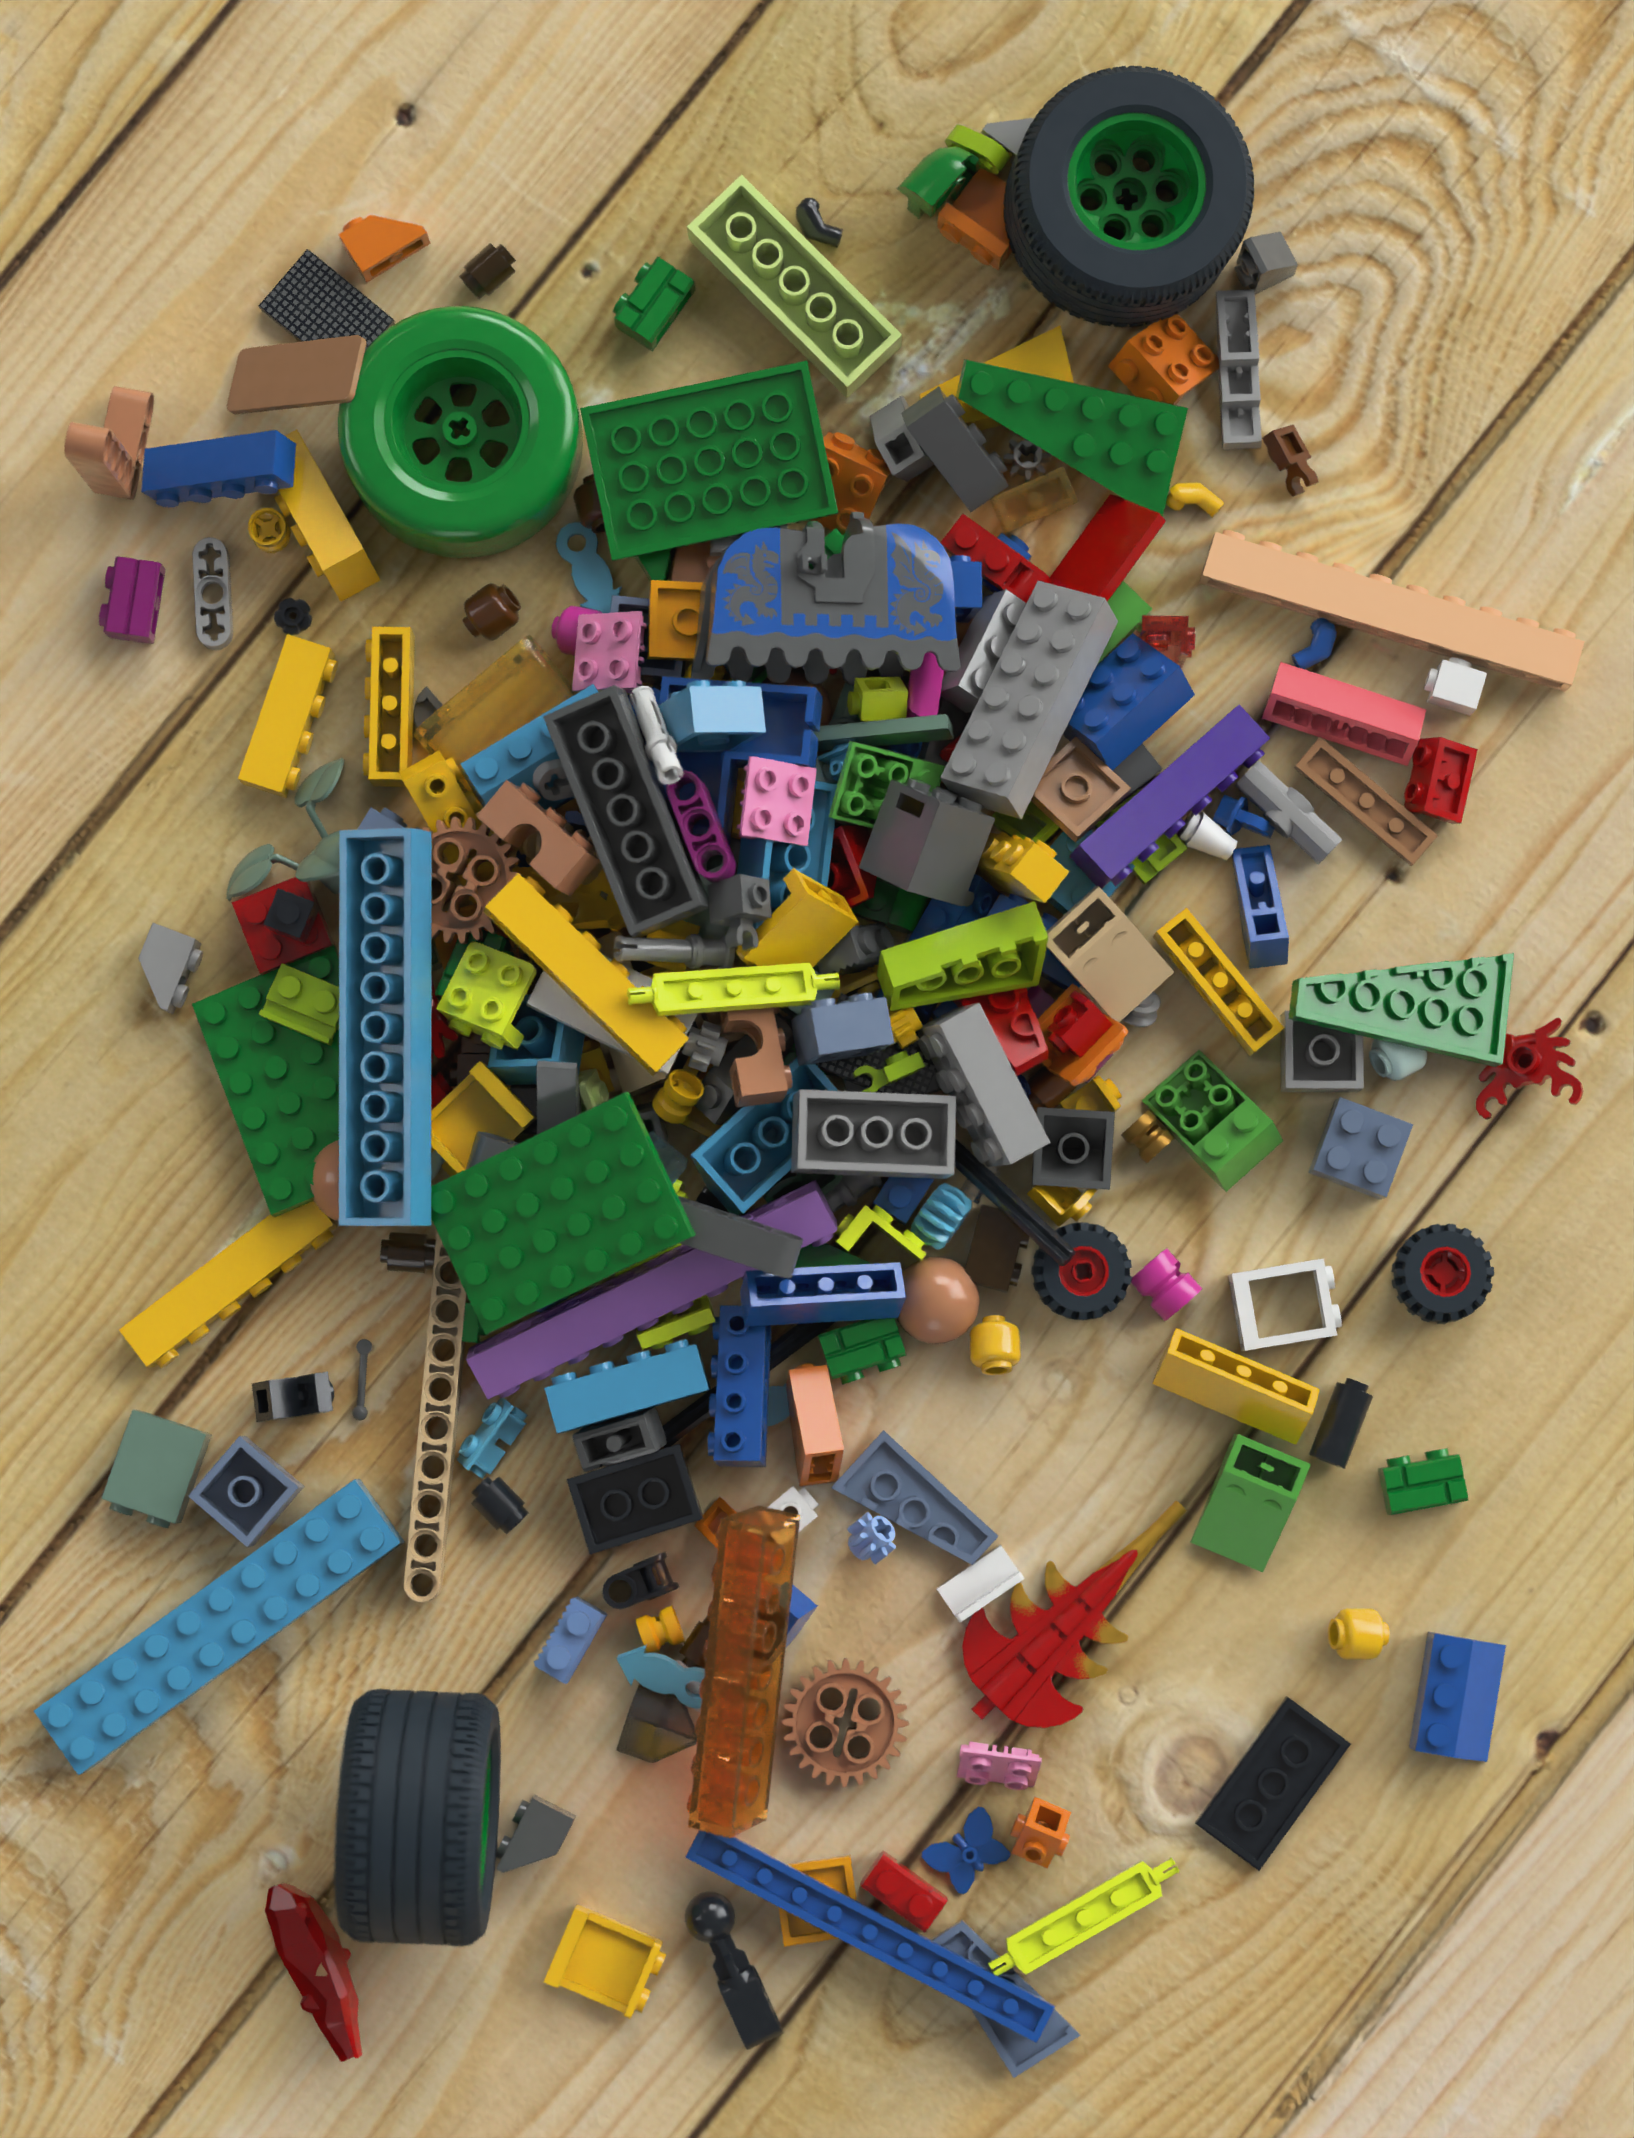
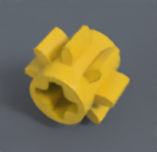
M913 1007L889 1011L894 1044L898 1042L900 1048L904 1049L918 1041L919 1038L915 1032L923 1028V1025Z

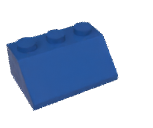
M1428 1631L1409 1748L1435 1755L1487 1762L1506 1645Z

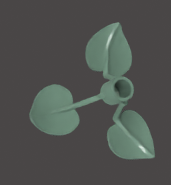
M343 758L329 762L313 771L301 783L295 795V804L298 807L306 806V811L322 838L315 850L298 864L280 854H273L274 847L271 844L262 845L254 849L239 862L231 875L226 893V898L231 901L232 897L242 896L260 885L269 874L272 864L282 863L296 870V878L301 882L320 880L333 894L339 893V831L327 834L315 812L316 803L326 799L336 786L345 762Z

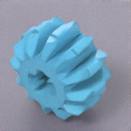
M947 1183L939 1185L915 1217L911 1225V1232L927 1246H931L936 1250L944 1248L972 1209V1201L957 1187Z

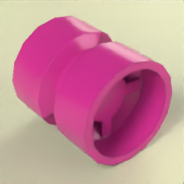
M1168 1248L1159 1253L1131 1279L1132 1285L1143 1297L1151 1296L1153 1298L1151 1307L1164 1322L1203 1289L1189 1272L1180 1273L1181 1263Z

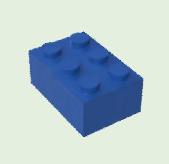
M1132 633L1096 666L1063 735L1069 741L1077 737L1113 771L1195 694L1179 665Z

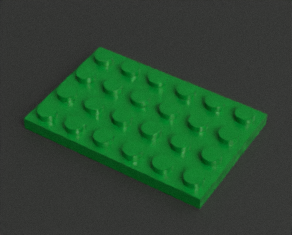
M807 361L580 408L612 561L737 536L759 528H775L839 514Z
M334 944L331 947L287 965L339 987V952ZM279 968L267 974L258 975L192 1004L268 1209L273 1217L314 1201V1195L310 1184L314 1185L313 1170L316 1164L314 1160L323 1148L339 1140V1030H336L332 1039V1046L259 1015L260 1010H263L267 1001V994Z
M629 1091L431 1186V1219L485 1335L696 1235Z

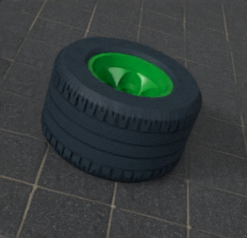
M1121 66L1113 67L1112 69L1107 68L1096 73L1093 72L1073 81L1067 87L1057 92L1040 109L1023 138L1007 178L1006 192L1004 194V222L1006 223L1007 238L1010 239L1009 244L1012 253L1015 254L1014 257L1019 267L1023 268L1022 272L1029 281H1032V285L1039 293H1043V297L1051 303L1054 302L1055 306L1064 312L1068 311L1070 315L1079 319L1080 317L1084 318V321L1094 324L1097 322L1099 325L1127 327L1129 325L1134 327L1142 326L1144 323L1148 325L1158 322L1160 318L1164 320L1172 317L1174 314H1178L1188 306H1191L1206 293L1239 247L1249 225L1254 202V173L1252 171L1251 157L1248 156L1249 151L1246 142L1243 141V135L1238 126H1235L1236 123L1231 118V115L1225 112L1226 109L1219 101L1216 102L1214 100L1215 97L1206 90L1203 91L1202 87L1196 85L1193 81L1189 82L1187 78H1183L1178 74L1177 76L1173 75V72H1167L1163 69L1160 71L1158 68L1147 66L1145 68H1142V66H1129L1128 68ZM1134 158L1145 159L1150 165V170L1146 172L1137 170L1132 160ZM1098 162L1107 163L1111 167L1113 174L1109 176L1100 175L1095 169V164ZM1165 188L1169 190L1173 195V201H1161L1157 197L1156 189ZM1121 196L1125 197L1127 203H1132L1128 211L1124 209L1122 204H1117ZM1082 197L1093 198L1098 204V209L1088 211L1081 205L1080 199ZM1141 224H1154L1159 230V236H1147L1143 232ZM1106 227L1116 228L1121 233L1122 239L1118 240L1105 234L1104 229Z
M374 1689L367 1691L354 1701L348 1718L342 1753L335 1835V1901L337 1919L340 1928L353 1940L371 1943L376 1941L380 1943H425V1945L446 1946L449 1944V1946L463 1947L473 1944L485 1934L494 1884L501 1775L498 1707L485 1695L478 1693L462 1694L458 1692L438 1693L436 1691L415 1692L413 1690L391 1691L390 1689Z

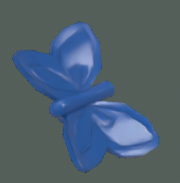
M977 1807L968 1815L963 1827L965 1840L959 1833L952 1837V1840L958 1847L948 1842L931 1844L922 1851L921 1857L930 1867L939 1872H949L951 1883L960 1894L968 1892L974 1882L975 1870L980 1872L984 1870L983 1863L994 1865L1007 1861L1010 1857L1008 1849L1001 1842L992 1838L993 1825L991 1817L984 1807Z

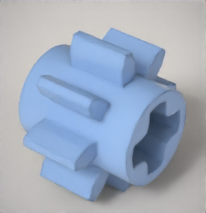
M867 1512L847 1528L849 1533L852 1534L848 1539L849 1548L858 1559L868 1560L871 1558L872 1562L877 1564L896 1548L894 1543L891 1542L895 1538L894 1527L882 1516L872 1518L871 1514Z

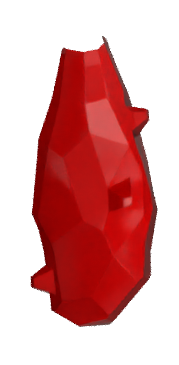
M286 1883L268 1888L265 1914L272 1930L276 1950L303 1997L300 2003L302 2010L312 2013L318 2027L341 2062L353 2057L359 2058L363 2055L358 2026L359 1999L347 1965V1961L351 1956L349 1948H342L339 1935L330 1919L312 1896ZM320 1964L328 1973L327 1976H316Z

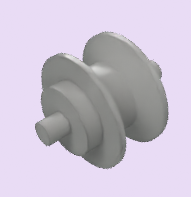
M1153 991L1123 1020L1137 1027L1152 1025L1156 1021V1011L1161 1003L1159 996Z

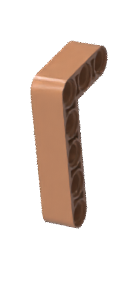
M114 386L109 399L104 428L74 422L69 424L65 438V456L94 493L130 500L134 499L153 414V393Z

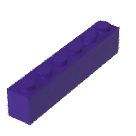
M1239 704L1079 844L1069 857L1095 886L1103 889L1109 882H1112L1116 887L1133 872L1129 865L1138 858L1143 863L1160 848L1155 842L1162 835L1165 834L1168 839L1173 837L1186 825L1182 818L1191 811L1195 816L1213 801L1208 795L1214 789L1218 788L1223 792L1239 778L1235 771L1244 764L1249 769L1264 756L1265 753L1260 748L1270 737Z

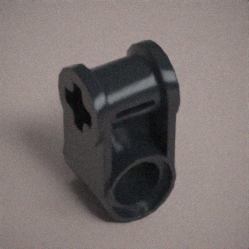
M666 1552L635 1563L633 1567L609 1577L604 1583L602 1590L606 1603L612 1608L624 1609L680 1588L678 1582H673L666 1565ZM652 1567L656 1569V1572L661 1581L660 1585H658L656 1582V1579L652 1572ZM615 1580H625L631 1586V1596L625 1602H615L609 1596V1586Z

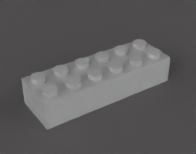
M1037 581L940 777L948 790L958 794L956 800L960 801V798L963 797L982 804V808L1022 819L1118 623L1105 598Z

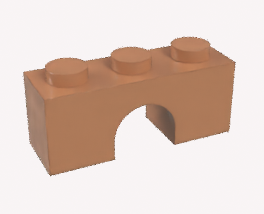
M506 780L478 813L477 817L502 840L517 848L520 847L528 836L539 832L542 840L541 848L529 865L555 889L572 896L600 862V859L590 851L594 847L593 843L578 831H575L572 835L564 827L568 821L552 807L545 810L537 803L542 797L526 783L523 782L519 787Z
M779 1007L719 1012L723 1033H745L753 1039L757 1048V1053L753 1056L735 1058L729 1070L736 1107L782 1102L788 1089L792 1088L791 1070L789 1065L783 1064L782 1051H785V1035L782 1028H777L775 1014H778Z

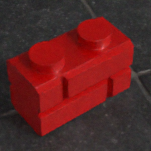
M884 1850L879 1854L860 1882V1886L924 1933L929 1929L948 1901L945 1894L902 1863L899 1864L894 1857Z

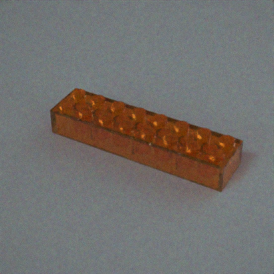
M758 1505L721 1518V1523L717 1528V1561L712 1569V1581L714 1583L713 1598L707 1612V1617L710 1621L709 1635L703 1650V1656L706 1660L705 1673L699 1687V1695L702 1698L701 1710L695 1725V1734L698 1738L696 1754L691 1763L693 1784L692 1792L687 1801V1811L689 1813L688 1827L731 1838L767 1820L800 1515Z

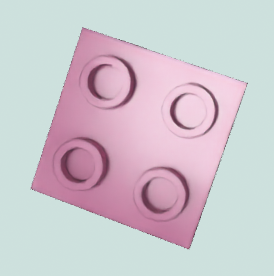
M642 611L578 615L572 691H582L594 684L597 690H604L615 685L624 689L626 693L633 694L632 691L635 688L642 686V681L640 680L641 667L638 664L644 663V658L639 656V652H645V647L642 645L644 643V631L647 629V624L643 622L644 616H642Z
M749 756L748 766H744V771H746L745 789L741 790V794H744V801H740V806H743L741 822L737 825V829L740 830V837L747 839L761 838L808 846L817 768Z
M970 1741L969 1745L961 1744L957 1777L965 1778L966 1782L975 1785H985L989 1781L1004 1783L1005 1787L1013 1790L1027 1789V1786H1035L1042 1758H1039L1038 1754H1031V1749L1012 1747L1011 1754H1008V1746H1004L1003 1753L996 1752L997 1745H992V1750L988 1751L989 1744Z

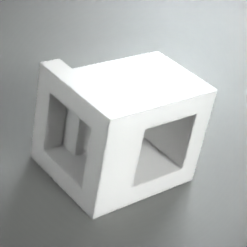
M792 1486L757 1517L778 1543L783 1546L818 1516L813 1509L819 1504L805 1487L797 1491ZM787 1506L795 1507L798 1511L796 1520H785L783 1517L784 1508Z

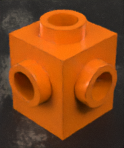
M1034 1797L1026 1815L1019 1813L1013 1824L1010 1835L1016 1837L1011 1853L1048 1869L1054 1855L1061 1857L1065 1851L1070 1837L1069 1834L1065 1833L1071 1812Z

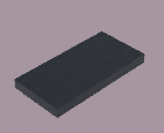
M1286 1696L1195 1821V1824L1260 1871L1351 1743Z

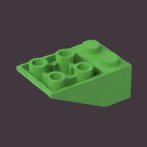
M850 741L828 817L873 828L891 780L907 784L908 779L913 778L931 785L929 791L932 792L933 789H936V786L940 787V777L945 766L911 755Z
M1200 1050L1193 1054L1142 1100L1200 1167L1225 1192L1283 1142L1274 1122Z
M1233 1434L1190 1543L1263 1572L1296 1503L1311 1464L1240 1434Z

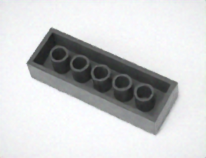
M613 685L543 716L629 934L641 938L709 909L707 893L693 864L663 783L658 779L654 762L649 760L646 755V741L626 691Z

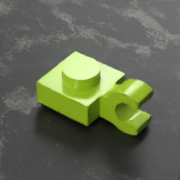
M905 1050L885 1059L887 1066L881 1070L871 1066H861L852 1075L854 1078L868 1075L872 1079V1085L861 1092L875 1093L884 1086H888L921 1071L925 1065L919 1052L909 1056Z

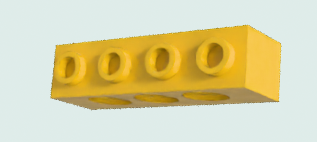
M1187 907L1156 931L1153 938L1249 1056L1284 1029L1283 1025Z

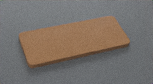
M359 335L242 349L237 358L227 402V410L233 414H244L351 402L356 393L366 340Z

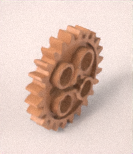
M452 817L450 828H447L443 821L437 820V832L433 833V831L426 827L422 828V830L432 832V880L438 879L442 884L441 895L437 899L432 900L431 938H437L443 931V938L446 943L451 944L455 934H457L460 943L467 944L469 933H472L477 941H483L482 929L486 928L492 934L497 933L494 922L483 912L484 908L518 874L513 872L512 868L521 863V860L514 857L508 858L507 855L513 850L514 846L509 843L500 846L499 844L502 839L496 833L489 837L490 828L485 823L476 830V821L473 818H468L465 826L462 827L460 819ZM456 844L460 852L459 859L451 865H446L442 857L443 851L447 846ZM476 849L475 858L471 860L466 868L470 851ZM490 861L494 866V875L490 880L481 882L477 877V869L483 862ZM455 874L460 876L463 874V878L468 880L465 887L458 886L456 888L457 884L452 881ZM454 893L449 911L444 912L443 907L445 903L448 902ZM473 896L477 901L476 912L470 917H464L460 912V904L466 897Z
M844 1658L841 1669H836L832 1660H828V1672L823 1673L815 1665L813 1666L815 1678L812 1681L803 1675L800 1676V1680L805 1687L802 1691L791 1688L790 1693L797 1701L796 1703H784V1708L792 1712L793 1717L782 1719V1724L791 1726L793 1731L784 1735L783 1738L785 1741L796 1742V1745L789 1751L790 1756L800 1753L804 1756L799 1764L800 1769L808 1766L810 1763L814 1766L812 1771L813 1779L823 1771L827 1773V1785L832 1783L835 1776H840L842 1786L846 1787L849 1776H854L860 1786L863 1785V1773L868 1772L876 1780L878 1778L876 1766L881 1765L888 1770L891 1768L889 1761L886 1759L888 1754L896 1757L901 1755L899 1750L893 1745L895 1742H906L907 1737L898 1732V1728L908 1726L909 1721L898 1718L897 1715L906 1710L907 1706L906 1704L894 1703V1700L901 1694L900 1689L890 1692L886 1689L892 1680L890 1676L881 1681L876 1679L879 1667L875 1666L867 1674L864 1672L863 1660L859 1661L855 1669H850L848 1658ZM829 1687L839 1689L843 1695L841 1705L834 1709L825 1707L820 1700L822 1691ZM852 1688H855L857 1696L852 1709L851 1720L856 1722L855 1728L848 1727L841 1754L834 1756L833 1750L839 1733V1724L834 1722L835 1717L841 1718L844 1715L849 1692ZM873 1698L879 1702L881 1710L877 1717L865 1719L859 1714L858 1705L863 1699ZM819 1725L828 1727L833 1735L831 1742L823 1747L814 1745L810 1740L811 1730ZM862 1736L869 1741L870 1750L865 1756L855 1757L849 1753L847 1745L853 1737Z

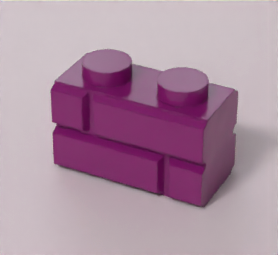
M117 556L115 557L114 567L108 566L105 576V588L110 589L108 604L102 603L99 613V625L104 627V633L108 637L154 644L166 572L161 563Z

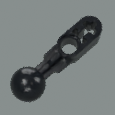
M709 1891L696 1895L689 1902L685 1911L686 1927L694 1938L709 1943L715 1956L713 1969L718 1978L717 1984L744 2046L749 2050L784 2034L755 1966L750 1964L745 1951L738 1949L732 1939L730 1932L735 1923V1912L731 1902L724 1895L717 1892Z

